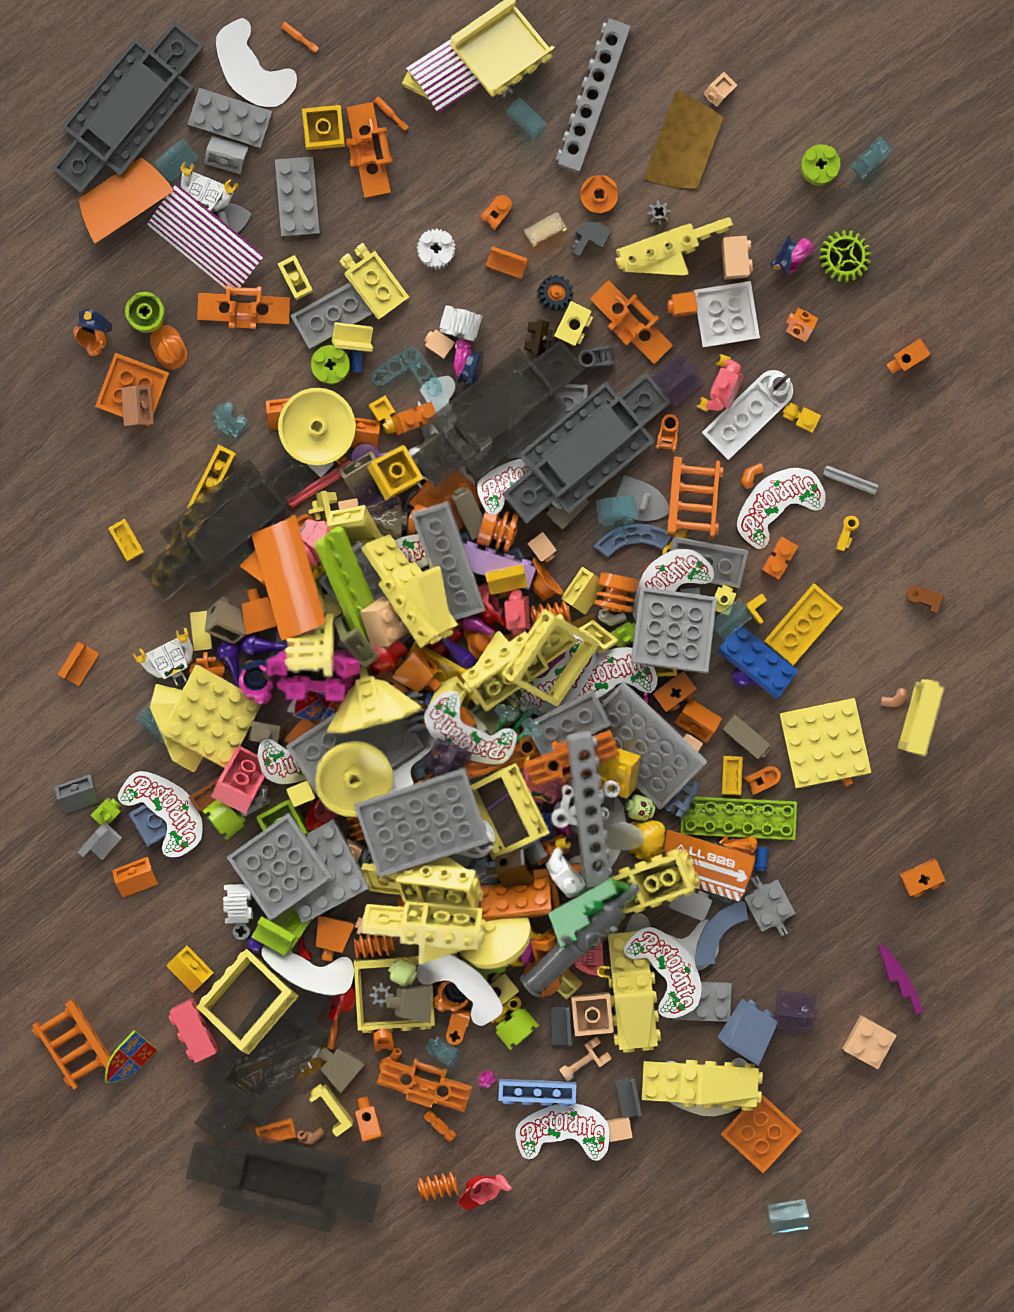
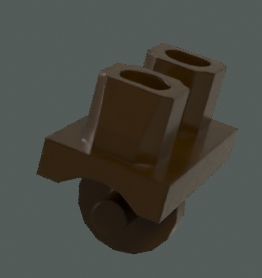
M538 319V322L528 323V332L535 333L534 340L526 339L525 350L543 357L545 348L550 349L551 342L557 343V338L552 337L553 330L548 329L549 322Z

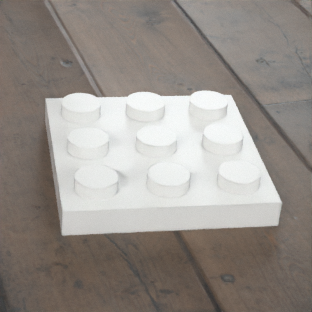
M751 281L694 290L703 348L760 338Z

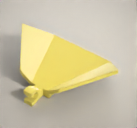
M361 667L360 679L356 680V684L348 690L327 733H346L401 719L422 708L388 682L377 680L374 676L369 677L367 668Z
M156 684L150 710L161 733L183 690ZM161 734L172 761L195 772L203 756Z

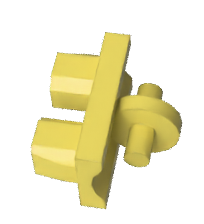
M321 491L316 493L317 501L312 502L313 509L308 510V513H314L315 520L321 519V521L328 523L329 512H331L329 504L336 503L337 496L335 492Z

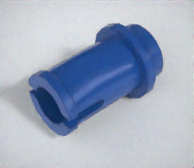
M351 349V353H349L351 355V372H363L362 354L364 352L361 350Z
M757 847L756 864H754L755 870L766 871L767 867H769L767 865L769 848Z

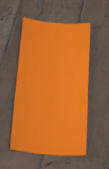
M294 515L273 526L251 533L281 641L325 624V616L296 516Z

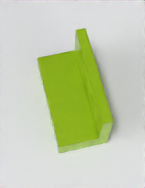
M261 916L252 938L285 956L296 935Z

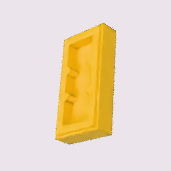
M126 519L108 528L127 562L144 553Z
M723 756L722 794L741 795L742 756Z

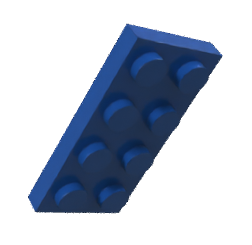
M740 623L734 627L717 650L718 653L776 699L780 697L798 672L795 667Z

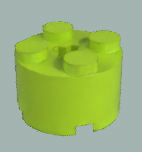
M823 144L809 148L800 162L802 176L815 186H823L830 183L840 169L838 153L833 147ZM818 161H821V164H824L822 169H820L819 166H816Z
M139 292L127 302L125 315L134 329L143 333H151L162 327L166 318V309L156 295L150 292ZM145 308L150 312L146 317L141 313L145 311Z
M327 345L314 353L311 360V369L314 376L321 383L337 385L348 376L350 360L341 348ZM328 361L336 363V366H333V370L326 367L329 363Z
M215 800L203 810L204 814L207 812L210 814L207 818L218 832L226 834L224 837L226 840L245 826L243 822L246 820L240 812L235 813L230 806L218 800Z
M517 1008L510 1014L512 1018L508 1022L503 1020L495 1027L498 1030L495 1033L509 1050L514 1048L512 1046L513 1043L518 1045L534 1031L532 1029L533 1026L535 1028L540 1026L525 1008Z

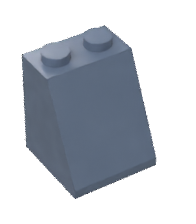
M742 998L718 1035V1038L734 1051L759 1065L778 1021L773 1018L774 1014L767 1009L764 1011L758 1009L759 1004L749 999L747 1002Z

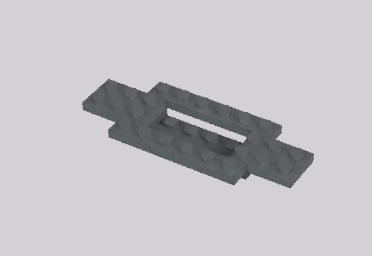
M176 21L170 25L151 49H148L134 38L61 126L75 140L53 165L52 169L81 194L105 165H108L118 175L122 176L195 89L180 75L205 46Z
M648 373L644 374L619 396L605 382L518 454L530 470L501 495L525 524L554 500H556L566 514L570 513L655 441L643 426L670 404L671 401Z

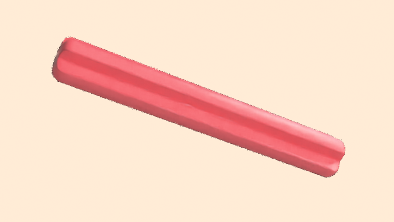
M351 461L345 462L287 499L291 508L295 507L340 479L342 475L339 469L348 465Z

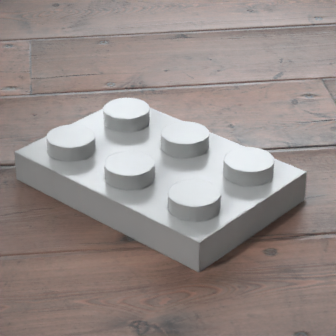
M701 982L702 991L698 1006L693 1011L672 1019L727 1022L731 1012L732 983Z

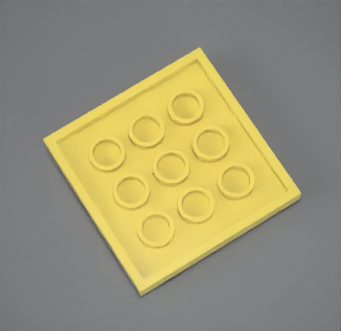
M195 665L161 734L226 768L237 747H240L261 704L256 703L255 698H248L237 686L201 666Z
M855 698L779 714L796 789L871 774Z

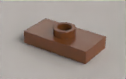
M220 776L189 796V799L199 813L216 800L211 796Z

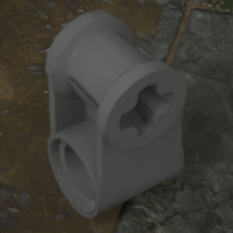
M612 345L582 351L577 358L578 365L583 369L615 365L611 352ZM589 355L592 362L584 364L581 360L582 356Z

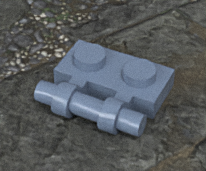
M690 779L663 808L674 813L678 807L676 815L683 818L684 814L688 813L689 805L693 798L697 797L699 793L697 791L701 784L694 781L690 788L689 785L692 782V779ZM687 792L685 799L681 802L684 794Z

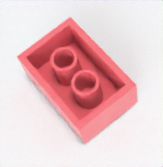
M241 746L237 747L220 776L211 797L246 814L266 778L262 773L258 755Z
M193 997L173 1007L170 1010L169 1019L173 1026L177 1025L179 1030L177 1035L181 1043L185 1042L187 1046L186 1053L189 1059L197 1063L215 1054L219 1048Z

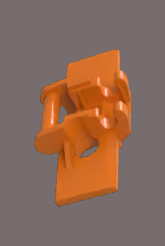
M373 102L347 107L353 139L348 138L345 141L346 146L349 147L350 166L359 168L364 198L391 193L385 164L393 162L386 136L387 127L378 128ZM367 126L371 131L368 135L361 136L359 133L360 128ZM372 136H379L383 159H376ZM376 164L378 166L377 173L369 174L367 172L368 165Z
M608 280L590 300L610 319L612 323L607 327L626 346L632 342L655 364L673 346L653 325L659 317L654 316L637 299L638 296L636 294L628 300ZM616 303H620L623 306V312L620 314H615L612 310V306ZM630 304L649 321L646 326L630 313L627 308ZM646 330L650 333L648 341H642L639 338L641 331Z
M227 285L226 294L198 293L197 320L229 322V328H250L255 330L257 323L289 324L290 297L262 296V287L239 288ZM231 295L257 296V301L251 303L231 301ZM223 302L230 305L229 312L222 313L219 310V306ZM261 304L268 306L269 310L265 315H260L257 311Z
M519 728L515 732L517 737L521 735ZM528 733L515 744L511 756L502 764H487L463 758L468 778L472 779L494 771H500L515 763L519 770L524 769V762H526L527 756L531 760L541 756L530 733ZM526 741L532 745V749L528 753L522 750V744Z
M611 730L592 736L596 738L597 748L595 749V756H598L599 763L620 755ZM567 740L561 743L557 741L552 742L553 752L524 762L533 788L561 778L563 784L571 779V771L564 774L562 771L563 768L570 766ZM584 751L580 752L579 757L581 758L586 756L584 754ZM550 761H557L559 763L556 771H551L548 768ZM589 769L583 770L582 773H581V775L586 774V773H589L590 770H589Z
M385 1058L376 1083L407 1094L405 1099L407 1101H412L429 1108L435 1103L462 1112L465 1111L472 1090L470 1085L445 1078L448 1068L435 1067L420 1062L417 1058L414 1059L412 1067ZM417 1068L441 1076L440 1081L423 1079L414 1074ZM404 1074H409L412 1078L411 1083L408 1085L403 1084L400 1080ZM440 1086L448 1088L446 1096L438 1095L437 1089Z

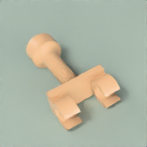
M597 1036L584 1044L589 1051L587 1056L577 1061L576 1064L571 1065V1067L564 1065L559 1069L567 1082L574 1078V1072L579 1070L580 1067L585 1066L588 1062L595 1060L599 1067L612 1059L608 1052L599 1058L592 1049L601 1043Z

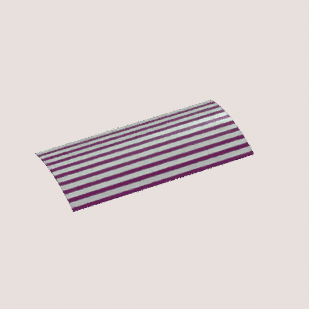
M451 40L407 67L408 71L417 80L430 99L437 113L482 85L449 45Z
M176 184L172 188L173 192L166 196L147 225L225 289L227 285L240 288L264 255Z

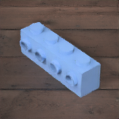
M499 1079V1101H502L504 1104H514V1101H518L524 1105H533V1102H541V1105L551 1106L552 1103H560V1106H571V1104H576V1082Z

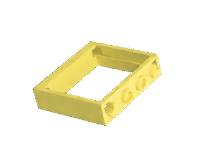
M544 609L502 674L511 682L558 707L596 651L600 642L586 632ZM556 625L583 639V641L547 694L521 678Z
M921 679V682L915 683L898 744L899 749L921 755L926 754L944 689L939 687V682Z
M516 763L471 785L481 817L492 826L495 833L494 848L489 852L492 860H495L498 855L511 852L549 834ZM502 777L530 835L506 848L477 791L478 788Z
M246 949L238 955L235 963L226 969L223 977L213 984L211 991L201 998L197 1008L242 1052L250 1054L299 995L256 954ZM252 962L283 992L240 1040L210 1009L249 963Z
M419 956L354 960L358 1031L374 1033L375 1029H388L392 1032L393 1028H401V1031H411L412 1027H420V1030L431 1029V1026H435L433 989L430 1023L415 1020L364 1022L361 969L390 967L393 961L397 962L399 959H405L414 965H419Z

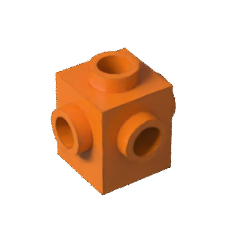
M798 308L795 314L791 313L786 321L789 324L786 332L806 342L818 318Z

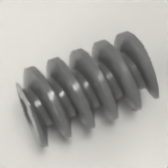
M403 693L419 706L424 704V701L418 699L423 696L422 693ZM422 708L402 718L407 720L403 723V726L408 727L404 733L420 732L426 727V724L422 723L425 718L421 715L426 709Z

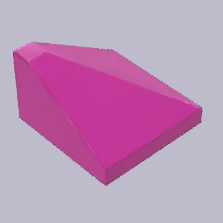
M534 939L530 940L526 950L520 955L524 965H528L535 958L531 944Z

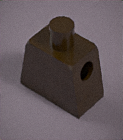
M523 848L496 856L495 867L486 869L488 879L499 878L501 884L505 887L534 884V869Z

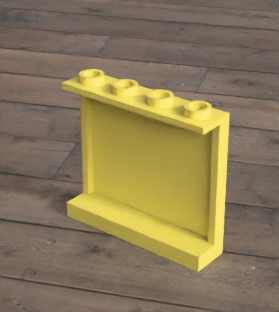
M516 0L502 1L452 36L449 44L492 97L496 94H503L510 84H517L521 81L523 75L527 72L531 74L537 69V65L542 62L546 63L553 57L554 46L549 48L516 8Z

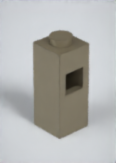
M460 487L450 497L469 537L473 540L479 535L483 516L468 487Z
M735 714L722 728L756 759L764 758L770 751L768 748L770 744Z

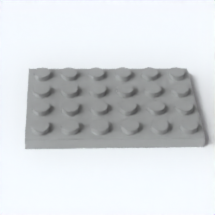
M624 681L601 704L611 725L592 734V736L611 730L617 748L641 756L636 787L661 810L708 761Z
M337 712L286 745V748L317 795L315 774L318 764L328 751L340 744L347 742L371 744L384 753L391 768L424 747L416 733H404L408 727L403 726V723L407 720L402 718L346 733H327Z
M465 768L354 804L379 878L489 842Z

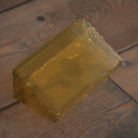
M556 212L523 231L531 246L534 247L566 230V226Z

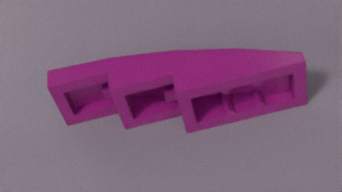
M878 943L888 980L890 982L897 981L901 997H910L915 1014L922 1013L923 1009L907 974L882 943Z

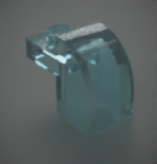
M880 135L849 166L863 179L894 148Z

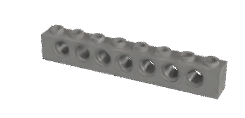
M610 18L608 23H603L600 32L603 34L602 40H597L594 52H597L595 60L592 58L588 66V70H591L589 77H584L581 88H584L583 94L577 97L575 106L578 107L576 114H571L568 123L571 125L570 131H565L562 140L565 143L563 150L559 149L556 160L559 161V167L580 173L631 28L630 25ZM614 37L617 43L610 46L607 44L606 39ZM608 55L611 61L604 64L600 61V57ZM596 73H601L604 76V80L597 82L593 76ZM595 91L598 97L595 100H590L587 97V93ZM588 109L592 115L589 118H583L581 111ZM577 127H582L585 130V134L577 136L574 130ZM575 145L578 147L579 152L574 155L570 154L568 147Z
M590 732L566 735L583 879L586 887L589 888L599 886L608 881L609 877H612V870L607 864V859H610L608 847H605V841H608L606 829H603V823L606 822L600 805L603 804L602 793H599L598 786H601L600 774H597L596 767H599L598 756L594 754V749L597 748L596 738L592 737ZM588 751L585 757H579L580 752ZM583 770H590L587 776H581ZM586 788H592L590 794L586 795L583 792ZM589 806H594L592 812L586 813V809ZM590 825H597L595 830L588 831ZM593 843H599L596 849H590V846ZM596 861H600V862H601V864H600L599 867H596V868H593V867H592V865H593L594 862H596Z

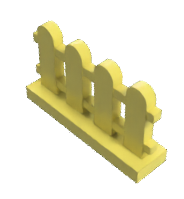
M326 614L325 624L287 639V645L291 647L286 648V656L288 657L286 659V669L297 672L298 669H313V671H317L318 668H323L324 676H332L335 639L333 614Z

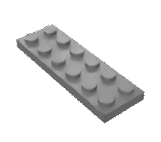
M449 502L413 512L411 516L429 567L432 569L439 566L441 569L448 610L454 620L485 611L486 608Z

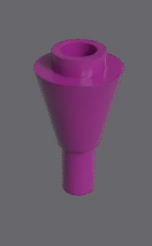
M477 614L463 618V627L465 629L481 632L489 637L494 635V630L487 627Z

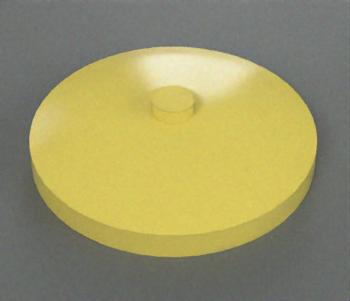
M310 388L300 391L287 401L279 417L278 430L284 448L295 459L310 465H325L338 460L348 451L355 437L356 422L351 407L340 395L328 389Z
M347 742L332 748L323 756L316 770L315 784L318 795L326 807L337 814L355 817L357 816L354 807L355 803L391 792L393 772L387 757L375 746L364 742Z
M527 916L485 921L483 943L479 942L478 950L464 949L459 951L465 962L477 968L493 969L505 966L516 960L526 950L532 935L530 921Z

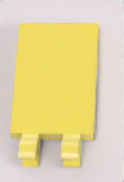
M362 243L354 250L355 254L362 259L359 263L355 264L349 254L342 257L339 262L347 269L344 275L379 320L407 300L409 296L375 251L370 254Z

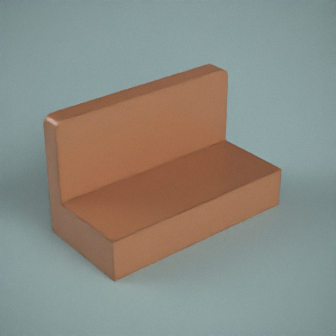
M151 386L122 388L124 426L154 424Z

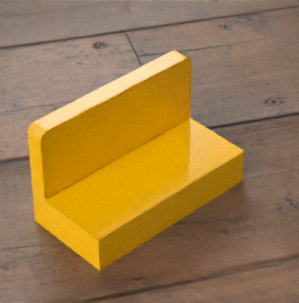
M523 564L485 572L491 595L528 586Z
M759 594L744 606L757 624L764 622L755 611L758 606L767 600L763 594Z
M188 946L166 965L192 993L214 973Z

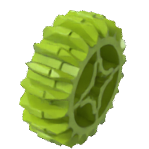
M842 230L841 236L838 232L834 233L835 239L830 235L828 236L830 243L823 242L827 249H820V252L825 255L820 256L819 260L826 261L821 264V267L828 266L825 274L829 273L830 270L833 272L830 276L831 279L838 275L837 281L840 282L842 276H844L845 282H848L849 276H851L852 280L855 281V273L861 277L863 273L860 269L863 271L868 270L864 264H870L871 261L865 259V257L871 256V253L865 252V250L869 249L870 246L866 245L863 247L862 244L866 241L865 238L861 241L857 240L860 237L859 233L854 238L852 237L853 231H850L848 236H846V231ZM840 241L850 242L845 249L834 246V244ZM855 245L860 252V262L853 255ZM850 248V251L848 252V258H850V260L846 259L840 264L843 257L841 252H843L844 254ZM830 251L834 252L833 254L838 258L835 267L830 260ZM844 264H851L857 267L852 271L840 270Z

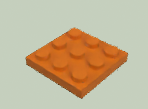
M115 353L95 407L123 417L121 389L130 386H151L154 417L170 373Z
M449 460L408 500L414 508L417 504L429 508L448 501L458 530L464 525L450 497L456 489L468 487L479 510L483 507L477 487Z
M762 1094L761 1103H758V1107H753V1111L741 1110L720 1134L764 1173L802 1130Z

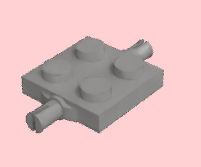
M758 875L752 877L751 880L756 889L743 898L761 932L776 926L780 936L787 934L788 932L783 922L796 913L779 881L775 880L769 884L762 885Z

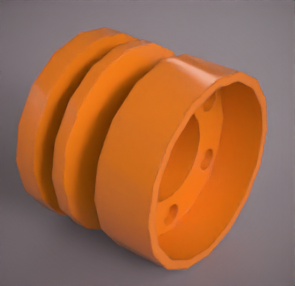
M485 510L476 544L489 547L493 539L496 540V549L499 550L500 543L504 542L503 551L508 553L509 548L514 543L518 529V514L514 513L511 521L507 520L509 511H506L503 518H500L499 513L489 514Z
M601 572L598 585L605 587L606 590L605 592H596V595L603 596L604 600L595 599L594 604L609 611L619 613L633 612L634 607L625 605L626 602L635 603L633 598L628 597V593H637L639 580Z

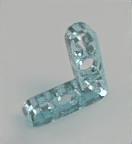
M415 347L406 348L374 370L371 375L373 384L383 387L410 369L428 395L437 396L442 391L439 379ZM409 352H411V353H415V352H416V353H417V354L415 355V358H416V359H415V360L408 359V360L406 361V363H407L408 365L405 367L403 361H402L401 359H399V358H401V357L403 356V359L405 360L406 358L409 357V355H408ZM399 362L401 369L398 372H393L391 370L392 363ZM387 367L392 376L389 377L387 374L383 377V382L375 381L377 379L376 375L378 373L380 375L385 374L386 371L384 369ZM419 367H426L428 369L426 376L421 377L417 374ZM430 378L434 385L438 384L436 387L437 391H429L430 385L428 382L423 383L422 381Z

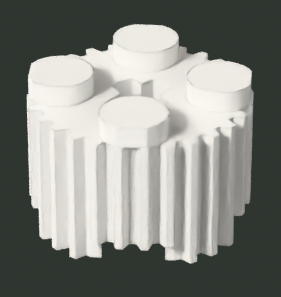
M432 229L430 232L428 230L419 238L417 253L421 262L424 265L427 264V267L430 266L431 269L434 267L435 270L437 268L441 269L445 265L448 266V262L451 263V259H454L456 252L454 240L446 231L442 232V229L434 231ZM434 245L442 248L437 254L434 253V250H431Z
M446 305L439 327L441 328L440 332L474 341L477 338L482 316Z
M245 884L224 885V890L228 891L227 896L223 898L224 912H228V918H225V923H249V919H253V907H249V900L253 899V895Z

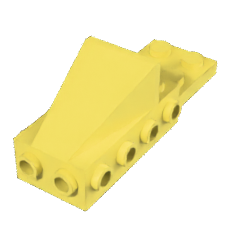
M724 218L694 230L691 223L617 249L618 258H615L618 268L623 269V272L687 275L688 271L681 252L688 254L696 251L695 247L699 246L697 238L698 240L711 237L710 233L716 231V234L728 231V226L733 224L731 218Z
M390 534L369 542L361 548L382 579L378 585L420 647L429 643L432 645L442 637L445 639L453 634L452 630L458 624L448 610L442 573L439 566L422 572L416 562H408Z
M561 614L557 615L561 619L565 620ZM556 625L521 679L529 683L548 670L547 663L577 644L574 635ZM500 631L496 632L476 665L461 675L465 681L463 686L468 693L472 692L473 694L470 696L476 706L480 704L485 712L522 688L511 682L502 673L527 637L526 632L510 642L507 641Z
M678 849L668 852L666 857L658 855L651 858V861H641L636 863L635 868L632 869L627 866L618 870L619 874L609 877V880L614 879L629 885L635 883L640 887L639 893L634 895L635 899L624 904L622 907L624 913L634 911L636 914L646 910V906L651 905V908L661 905V901L666 899L670 902L678 899V895L684 894V896L695 893L694 889L700 886L699 876L694 871L692 858L686 849L680 852ZM589 887L584 893L588 892L589 890L595 887Z
M447 856L380 878L374 863H363L361 869L370 886L369 891L401 895L403 902L477 908L479 901L483 899V890H481L480 880L477 878L476 872L465 869Z
M405 901L404 907L367 904L362 933L388 935L391 937L400 936V943L420 945L419 964H424L464 949L478 950L479 942L483 943L485 920L482 919L483 908Z
M638 931L608 934L612 975L608 977L609 988H613V995L610 996L611 1007H615L612 1022L613 1026H617L614 1042L615 1045L619 1046V1050H623V1052H634L635 1048H642L643 1051L653 1050L654 1046H658L657 1041H661L660 1029L656 1030L655 1023L659 1022L658 1010H654V1003H657L656 991L652 989V984H655L654 972H650L649 959H632L624 952V946Z
M686 1060V1063L644 1061L642 1100L684 1103L685 1107H695L696 1103L703 1104V1108H715V1105H722V1109H734V1106H742L741 1110L753 1111V1107H758V1103H761L762 1092L758 1090L759 1084H762L763 1072H759L760 1068H755V1064L744 1063V1067H737L736 1063L725 1062L724 1066H720L714 1061H705V1065L698 1064L697 1060Z

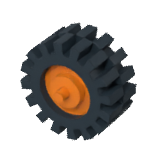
M551 275L539 285L537 299H540L539 304H543L544 309L549 308L551 312L553 310L558 312L563 310L572 301L574 291L571 289L573 286L568 284L570 282L568 279L564 280V276L558 277L559 275H555L552 277Z

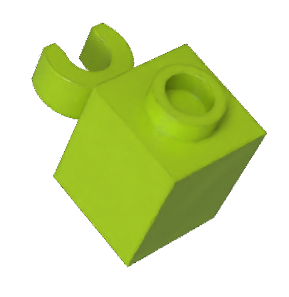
M628 621L610 632V634L618 639L616 644L618 648L625 647L633 642L635 623L631 624Z
M107 798L91 816L101 826L105 822L109 825L122 812L120 809L121 805L114 798L112 800Z

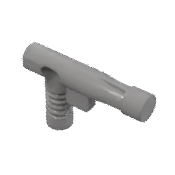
M261 785L259 796L255 798L254 803L250 805L246 814L241 812L242 816H247L251 812L270 803V798L267 797L268 786Z

